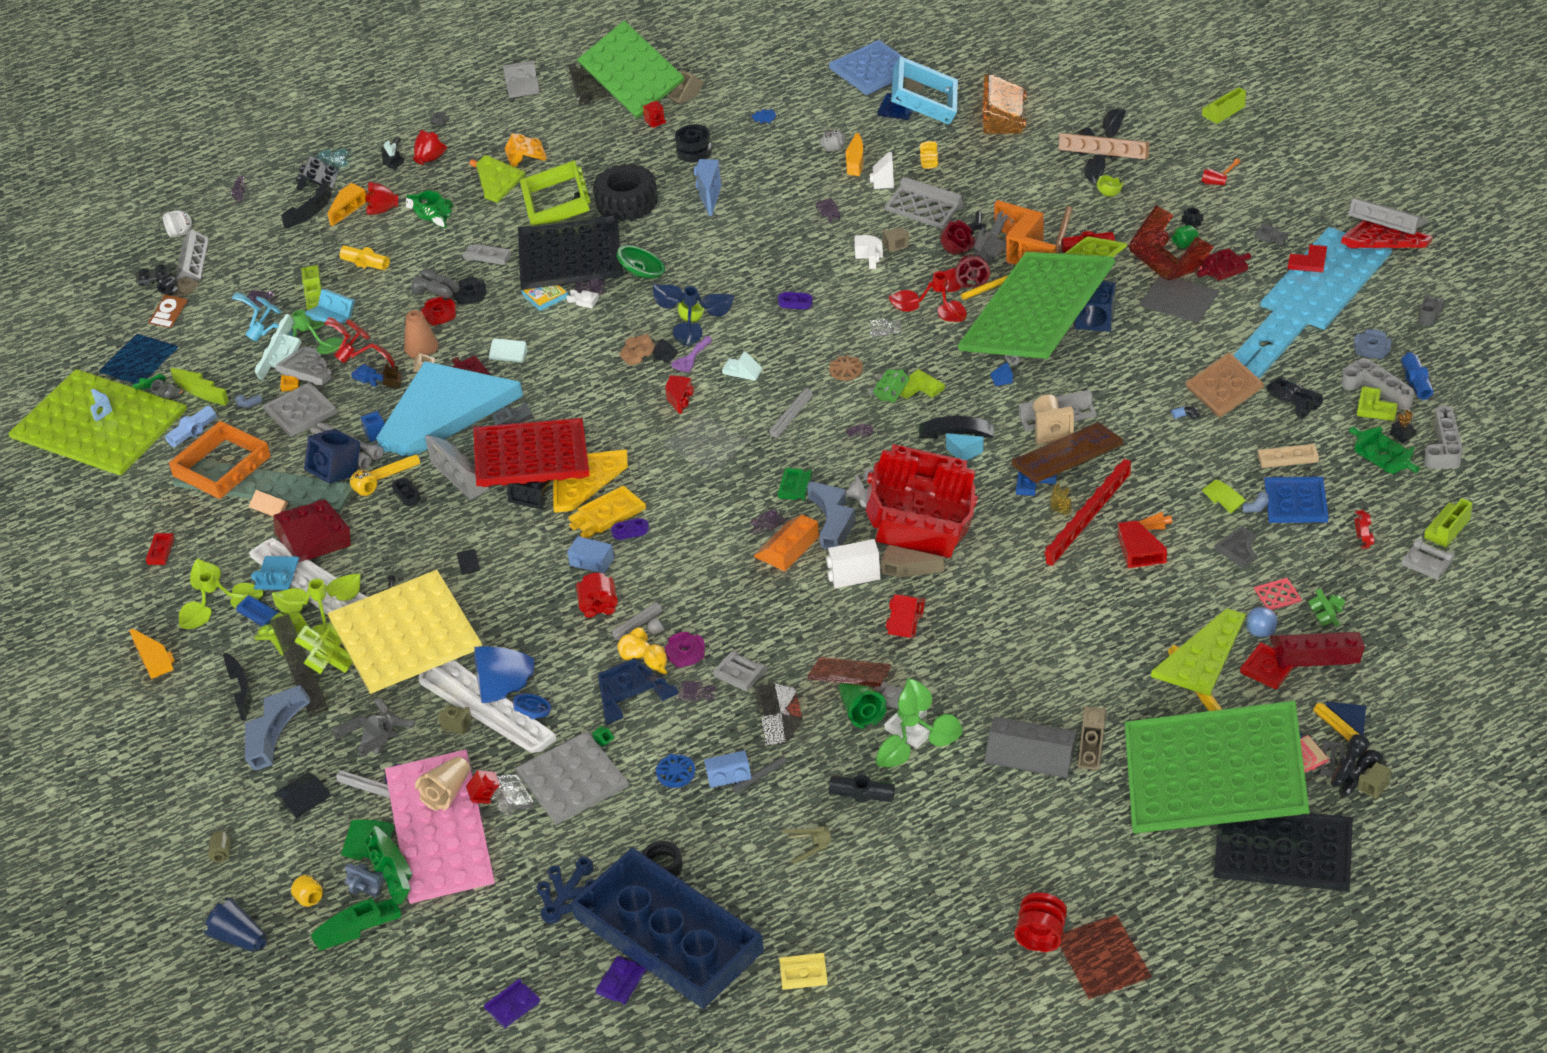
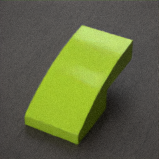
M1217 479L1202 489L1212 502L1216 504L1219 501L1230 513H1233L1246 502L1234 489Z

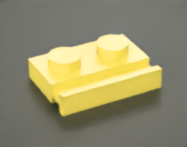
M824 953L779 958L783 990L828 985Z

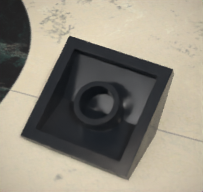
M310 772L305 773L274 793V796L295 818L300 817L331 797L320 779Z

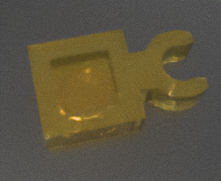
M1058 483L1053 488L1051 496V509L1065 516L1071 513V498L1067 497L1069 494L1068 487L1062 491Z

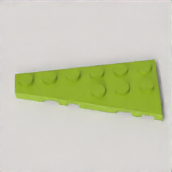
M1226 608L1154 668L1151 672V677L1211 696L1244 623L1246 614Z

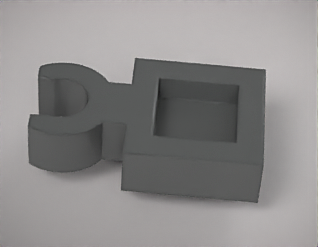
M1262 224L1255 232V239L1268 243L1275 241L1278 245H1283L1284 240L1288 239V233L1278 232V228Z

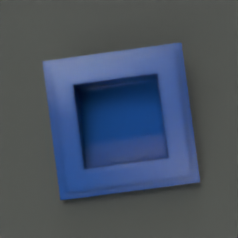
M1008 362L990 373L995 386L1013 383V373Z

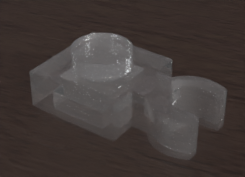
M888 319L870 320L871 337L889 336V332L901 333L900 320H893L891 322H888Z

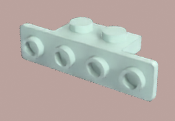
M288 314L280 321L276 333L273 334L268 348L264 350L260 363L256 365L255 374L260 380L265 378L270 367L276 368V364L297 351L301 344L299 338L288 335L294 324V321Z

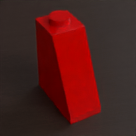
M1138 521L1118 523V539L1128 568L1167 563V548Z

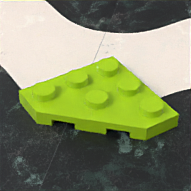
M484 155L476 163L484 198L497 203L520 182V179L526 176V172L487 155Z

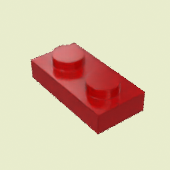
M173 533L154 534L145 559L147 565H166L175 539Z

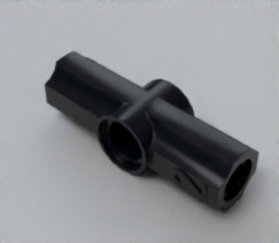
M858 775L854 778L831 776L829 794L853 797L854 800L860 803H865L869 800L893 802L895 784L871 781L866 775Z

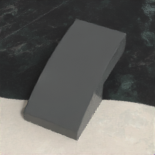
M526 403L511 411L508 407H505L492 414L497 425L521 423L534 418Z

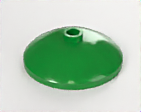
M631 245L621 246L617 250L618 261L633 276L654 279L664 274L665 266L663 262L651 252Z

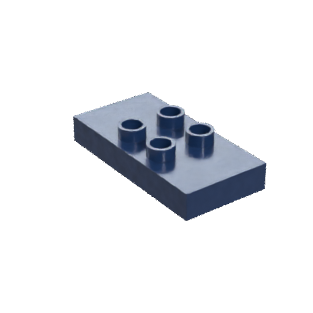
M633 847L571 901L574 918L703 1010L764 952L762 934Z

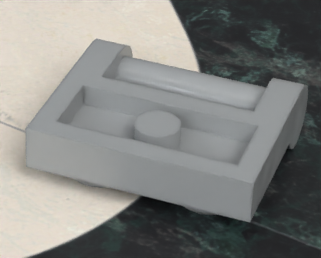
M1417 538L1413 547L1403 558L1401 565L1438 580L1454 560L1455 553L1445 552L1425 544L1423 540ZM1422 550V551H1424V552H1426V553H1429V554H1431V555H1434V556H1436V557H1439V558L1443 559V561H1441V560H1439V559H1436V558H1434V557H1431V556H1429V555H1426V554H1424V553H1422V552H1419V551Z
M733 650L713 672L714 677L747 692L761 676H764L768 667L762 663L757 664L746 659Z

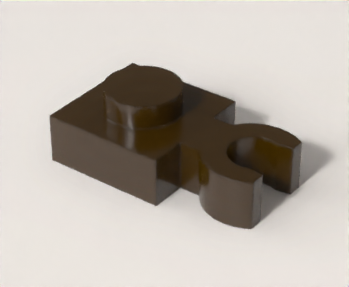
M386 364L382 373V385L389 388H400L401 373H398V366H395V369H391Z

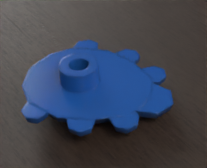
M762 109L761 112L756 111V114L751 116L755 122L760 121V124L763 122L770 124L775 119L776 113L773 109Z

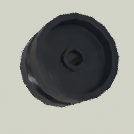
M698 124L686 125L678 129L675 133L677 157L682 161L690 163L698 162L699 159H707L712 153L709 129Z

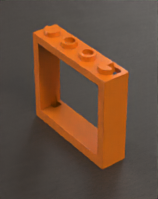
M219 421L172 459L169 465L174 477L221 499L270 458L271 455L266 442ZM224 440H228L251 452L217 482L190 470Z

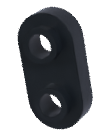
M399 478L392 483L393 493L404 505L414 506L419 503L421 499L419 491L408 479Z

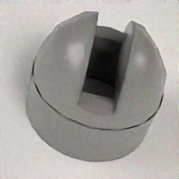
M656 617L647 625L648 631L653 635L664 631L662 624Z

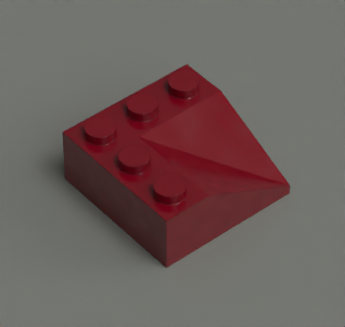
M326 499L273 515L276 536L293 557H299L298 563L351 546L350 528Z

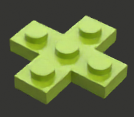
M305 625L294 641L311 652L304 664L320 674L328 663L344 673L347 672L352 664L347 651L339 647L342 642L331 625L328 626L323 635Z

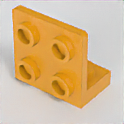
M512 133L504 148L510 166L513 167L518 166L519 162L523 159V155L543 161L547 159L541 141L536 138L525 137L522 134Z

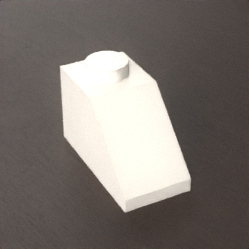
M888 152L873 166V173H870V183H874V189L894 188L892 152Z

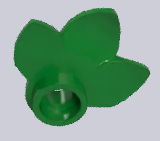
M157 374L150 379L139 378V383L133 384L132 387L139 390L151 389V385L155 380L165 381L166 376Z

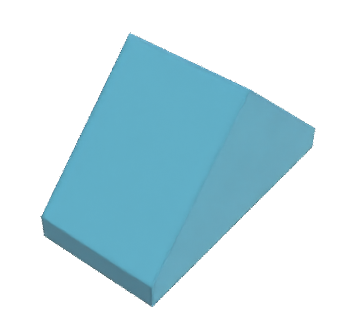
M946 433V449L956 458L969 460L983 453L984 439L979 436Z

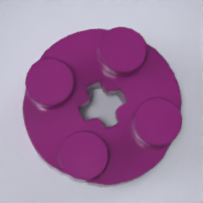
M680 632L671 636L668 639L669 643L665 645L667 659L679 668L696 664L705 657V643L698 634L694 636L689 635V632Z

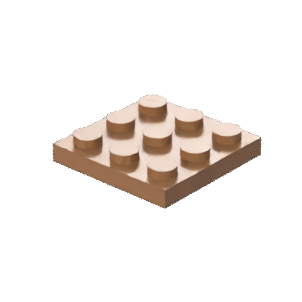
M1230 352L1185 383L1186 388L1219 418L1264 387L1263 382Z

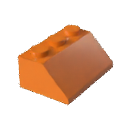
M803 514L789 520L754 557L786 571L819 538L818 521Z

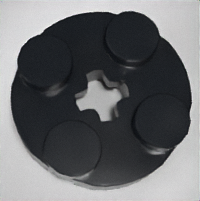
M469 277L459 280V291L456 293L452 292L454 300L458 304L464 305L482 302L487 294V289L484 281L481 282L478 281V278Z

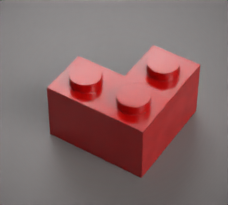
M894 594L889 603L891 615L886 621L887 634L915 638L918 618L923 617L926 598Z

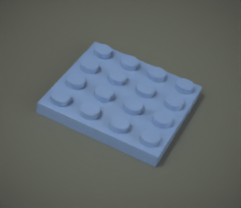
M877 40L830 62L829 68L865 95H868L892 83L893 68L899 57L903 56L882 41Z

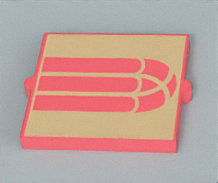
M1309 735L1300 739L1305 772L1315 770L1316 767L1329 762V758Z

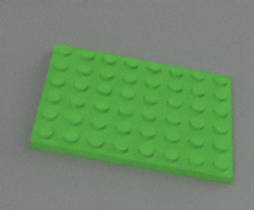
M1025 252L957 345L959 350L1048 359L1115 264L1114 257Z
M1295 701L1125 722L1132 829L1134 834L1310 814Z

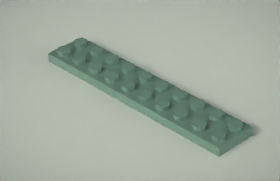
M201 459L190 470L217 482L236 465ZM255 469L226 495L252 499L255 491L258 490L288 502V505L297 507L326 499L332 508L340 514L354 490L349 483L337 481L328 483L319 478ZM176 477L173 480L174 486L200 490Z

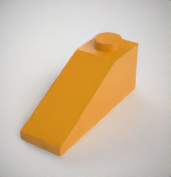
M350 183L339 191L327 212L331 226H334L366 203L365 189Z
M133 628L129 630L151 679L174 670L172 663L175 661L171 651L167 652L164 645Z

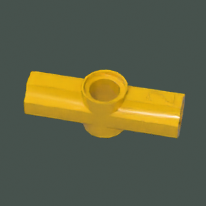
M343 245L339 254L340 259L354 262L357 267H363L364 269L369 266L386 270L390 263L389 257L376 254L368 247L360 250Z

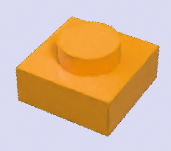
M281 375V391H293L299 388L300 380L297 377Z

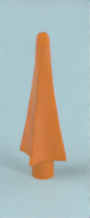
M1162 512L1138 521L1147 530L1166 529L1165 524L1173 523L1171 515L1163 517Z

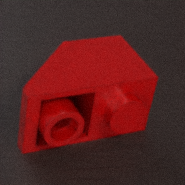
M670 375L665 385L666 398L679 414H682L684 408L688 407L689 397L694 394V386L689 377Z

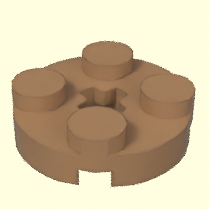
M648 334L635 338L630 337L625 341L626 345L619 355L626 364L635 365L642 362L641 358L645 355L648 357L653 352L655 345Z

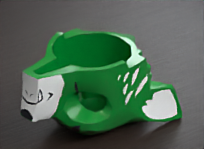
M431 190L406 196V207L414 209L419 218L431 221L442 228L447 227L445 221L447 220L446 218H450L449 213L452 212L450 208L453 207L451 200L442 198L438 191ZM426 199L427 203H421V201Z

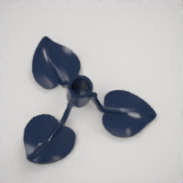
M653 285V296L660 307L672 309L676 306V303H681L682 301L688 306V324L678 323L673 328L674 338L686 346L694 345L702 337L701 326L696 323L691 324L692 306L697 301H699L704 309H707L710 315L723 316L728 313L734 300V295L709 294L701 300L697 288L693 286L686 287L683 293L675 285Z

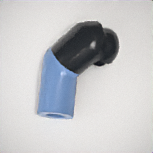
M1184 406L1171 410L1174 419L1190 415L1192 420L1200 417L1199 409L1195 406Z

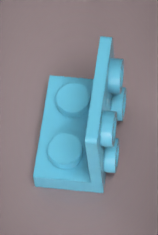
M322 289L318 306L306 311V315L310 316L312 320L323 322L329 317H333L342 324L351 318L355 300L330 290Z

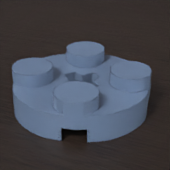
M1365 330V333L1361 335L1358 333L1355 336L1354 349L1358 356L1383 359L1390 352L1391 339L1390 337L1388 339L1386 333L1380 330Z

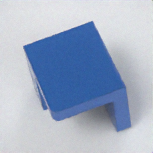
M378 411L360 417L364 433L370 443L377 440L376 437L384 426V421Z

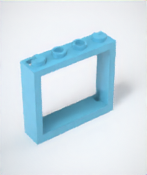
M900 56L893 68L891 101L950 124L957 113L958 80ZM903 76L948 94L947 106L904 89Z

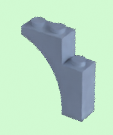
M810 481L807 486L808 499L816 503L826 516L825 525L820 533V546L824 549L841 546L856 522L855 509L845 506V489Z
M301 685L264 698V716L245 723V760L253 770H260L273 765L274 749L281 731L299 710L310 703V697Z

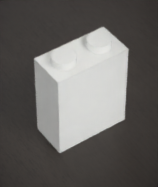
M874 539L828 548L829 556L826 557V563L830 570L827 571L829 582H833L834 588L881 579L879 552Z

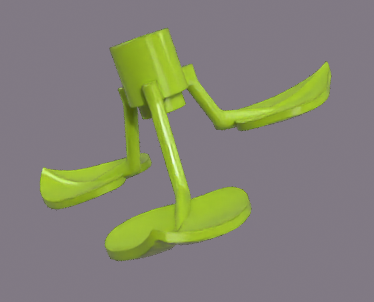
M197 558L190 573V584L197 590L201 589L202 603L192 601L186 603L179 612V627L194 629L209 621L212 612L209 607H205L206 592H214L216 587H219L226 595L232 597L230 603L234 608L248 595L259 601L264 592L263 590L254 589V584L239 583L233 587V593H230L219 582L221 577L220 569L214 564Z
M360 573L346 575L332 580L328 585H324L322 579H312L308 584L307 593L300 588L272 592L273 601L276 607L285 614L289 612L299 613L302 611L303 605L308 604L311 595V598L319 603L323 625H316L312 630L323 635L329 625L333 626L331 622L327 624L322 600H324L326 592L330 597L335 596L340 601L353 599L359 593L361 576Z

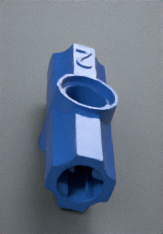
M1413 352L1406 353L1405 356L1401 357L1406 381H1409V386L1412 385L1418 398L1421 400L1428 399L1433 395L1428 370L1426 367H1422L1417 355H1414Z

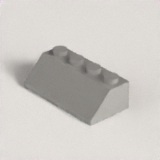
M430 435L425 436L431 463L470 500L489 490V487H476L475 464H472L465 454H461L455 445H451L447 440Z

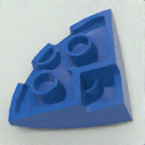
M474 647L476 678L481 703L502 700L506 698L507 693L520 691L526 686L529 676L533 675L534 658L529 655L501 647Z

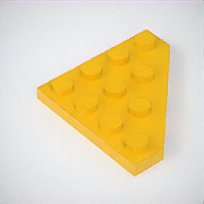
M627 449L587 453L590 477L583 479L569 478L562 481L553 480L554 513L575 510L627 469Z

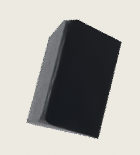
M661 339L655 345L653 354L654 358L669 363L678 354V350L666 340Z
M475 549L457 553L461 575L480 571Z

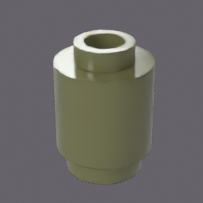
M216 831L209 839L208 857L214 862L220 863L228 860L230 857L231 839L226 832Z

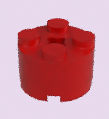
M591 573L582 577L583 580L580 583L578 581L576 584V593L579 609L584 613V616L591 618L598 613L613 614L618 603L614 579L612 577H605L603 573Z

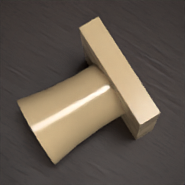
M1043 395L1034 402L1035 440L1037 445L1054 442L1074 433V410L1072 406L1059 409L1058 399L1053 395Z

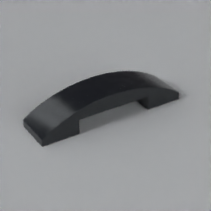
M326 181L315 189L316 195L297 209L291 207L281 214L284 228L293 227L305 222L327 205L332 195L329 182Z
M969 416L939 417L920 424L919 439L938 438V434L975 433V436L993 438L994 424Z
M224 653L223 657L230 680L238 678L241 692L234 694L241 721L246 720L251 705L250 688L239 662L228 653Z

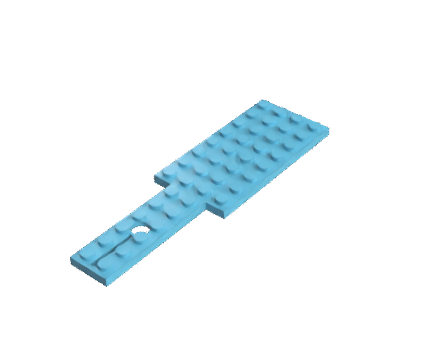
M1328 227L1313 243V245L1327 246L1324 272L1289 270L1260 303L1261 307L1273 312L1233 356L1260 379L1308 324L1325 330L1390 256L1392 249L1349 248L1341 243L1342 236L1346 233ZM1309 249L1303 255H1308ZM1262 341H1269L1273 345H1266L1265 347H1262L1259 345V343Z

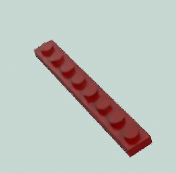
M1124 459L1119 465H1116L1112 474L1105 478L1104 483L1097 487L1094 495L1086 500L1082 509L1076 512L1075 517L1067 522L1063 531L1058 533L1051 545L1049 544L1044 552L1046 564L1053 566L1131 475V461Z

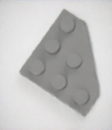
M302 346L276 364L277 372H281L286 376L297 377L299 380L313 382L315 385H323L331 379V371L327 369L324 358H321V354L317 352V349Z

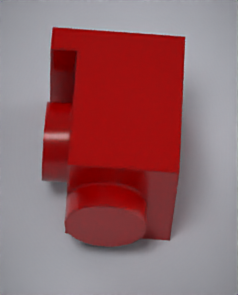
M658 101L650 102L643 106L645 122L652 128L666 123L663 106Z
M477 770L466 785L471 802L490 804V798L500 786L496 772Z

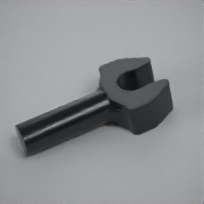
M980 211L975 214V223L969 224V227L972 229V235H974V230L986 229V224L981 223L982 213Z

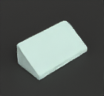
M494 338L491 344L489 359L523 362L528 352L527 344L524 341Z

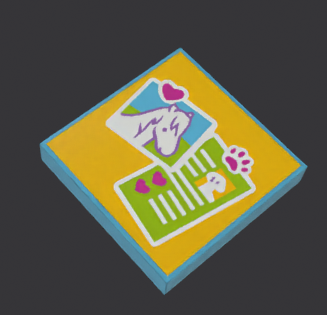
M560 285L521 290L522 295L539 311L565 299L567 295L569 296L568 292Z

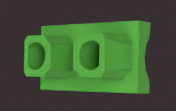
M1321 588L1316 590L1317 597L1311 599L1308 603L1313 613L1324 609V611L1316 614L1321 626L1323 627L1330 623H1333L1334 626L1340 625L1334 611L1338 613L1343 611L1342 607L1345 604L1343 597L1330 595L1328 601Z

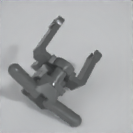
M1003 211L997 214L996 221L990 232L984 233L986 229L982 228L979 234L975 235L974 255L981 256L987 263L994 260L1006 248V242L997 239L1005 221L1008 219L1007 214L1002 217Z
M377 697L374 702L382 714L373 715L370 718L359 716L341 726H336L333 729V737L340 739L355 729L364 727L361 745L358 747L360 750L358 754L361 757H365L371 751L375 754L381 753L382 747L387 743V740L398 736L399 732L394 730L393 726L413 728L415 721L396 716L389 710L382 698Z

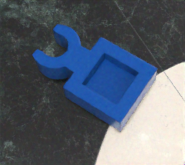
M362 364L351 373L352 378L363 384L369 381L373 387L377 386L376 380L382 382V375L377 374L375 369L365 364Z

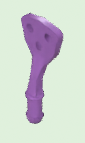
M710 336L704 337L700 343L696 344L688 356L673 361L671 366L679 371L691 372L696 355L712 342V338Z

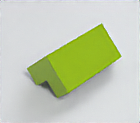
M1240 87L1230 91L1203 107L1202 116L1218 124L1245 107L1246 91Z
M1463 498L1456 505L1449 502L1427 527L1424 538L1447 548L1469 522L1473 503Z

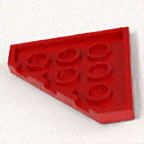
M1363 220L1342 236L1341 243L1349 248H1426L1432 243L1433 236L1417 231L1416 234H1410Z

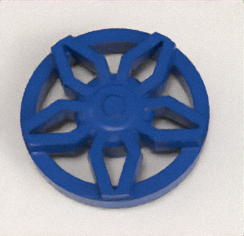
M519 694L515 696L513 701L514 711L529 716L530 719L549 716L551 705L546 699L534 694Z
M669 754L668 757L662 759L656 766L657 779L667 787L677 788L685 786L695 776V765L691 758L684 755ZM690 766L692 768L691 773L687 770ZM660 774L666 775V780H664L660 776Z

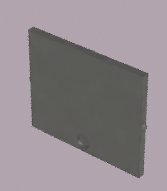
M1160 274L1139 303V306L1198 323L1219 294V290Z

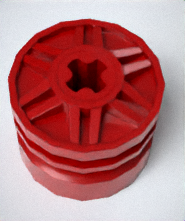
M1030 893L1023 897L1018 913L1019 918L1017 919L1014 931L1015 939L1020 945L1029 950L1041 952L1054 951L1060 946L1062 941L1063 927L1067 916L1066 905L1062 900L1048 893Z

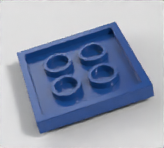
M1323 477L1264 478L1265 492L1269 498L1267 504L1268 523L1328 522Z

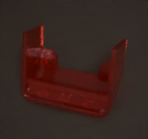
M1156 205L1130 241L1129 250L1166 280H1174L1197 271L1214 246L1196 236L1181 259L1176 258L1164 248L1169 241V234L1164 229L1174 215Z

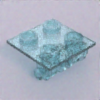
M346 148L337 149V151L332 152L331 149H323L313 158H317L331 165L332 160V166L335 167L336 165V168H344L348 166V160H345V157L352 151H347Z

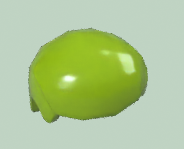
M1108 175L1100 176L1096 183L1099 192L1107 197L1118 195L1124 182L1120 184L1118 177L1112 178Z
M682 301L678 305V314L683 320L688 322V306ZM698 303L692 306L691 322L698 321L703 315L704 307H701Z

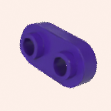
M783 292L778 296V304L782 308L808 309L813 305L812 296L808 293Z
M642 518L618 522L611 527L612 537L617 540L643 536L649 531L648 521Z

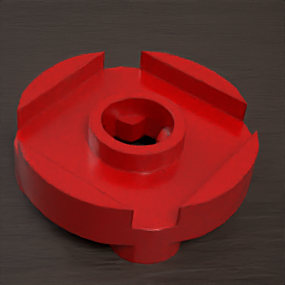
M442 297L432 298L424 303V308H421V312L427 322L433 326L448 322L456 317L455 303L449 298L448 300H443Z
M1363 509L1355 510L1354 514L1358 515L1357 518H1354L1357 538H1362L1363 542L1360 548L1368 549L1370 545H1374L1373 533H1370L1368 525H1371V517Z

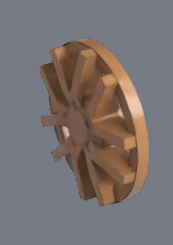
M848 355L846 357L838 356L837 359L830 362L829 366L831 376L838 380L855 379L863 371V365L859 358L848 357Z

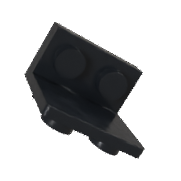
M547 480L546 482L534 481L526 484L511 483L507 485L508 502L542 510L545 505L544 490L553 480Z

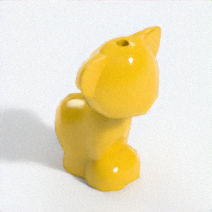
M636 628L630 634L621 637L617 647L622 659L628 661L633 658L636 660L643 658L646 665L652 670L668 674L665 670L667 657L664 647L657 644H648V635L643 628Z

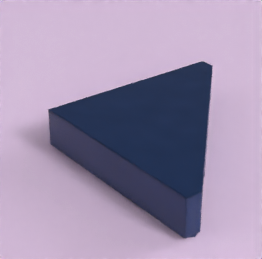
M1326 702V706L1357 733L1364 736L1366 706Z

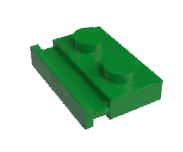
M785 467L778 490V498L790 500L801 498L802 501H805L808 492L807 486L812 478V470L808 472L804 471V469Z

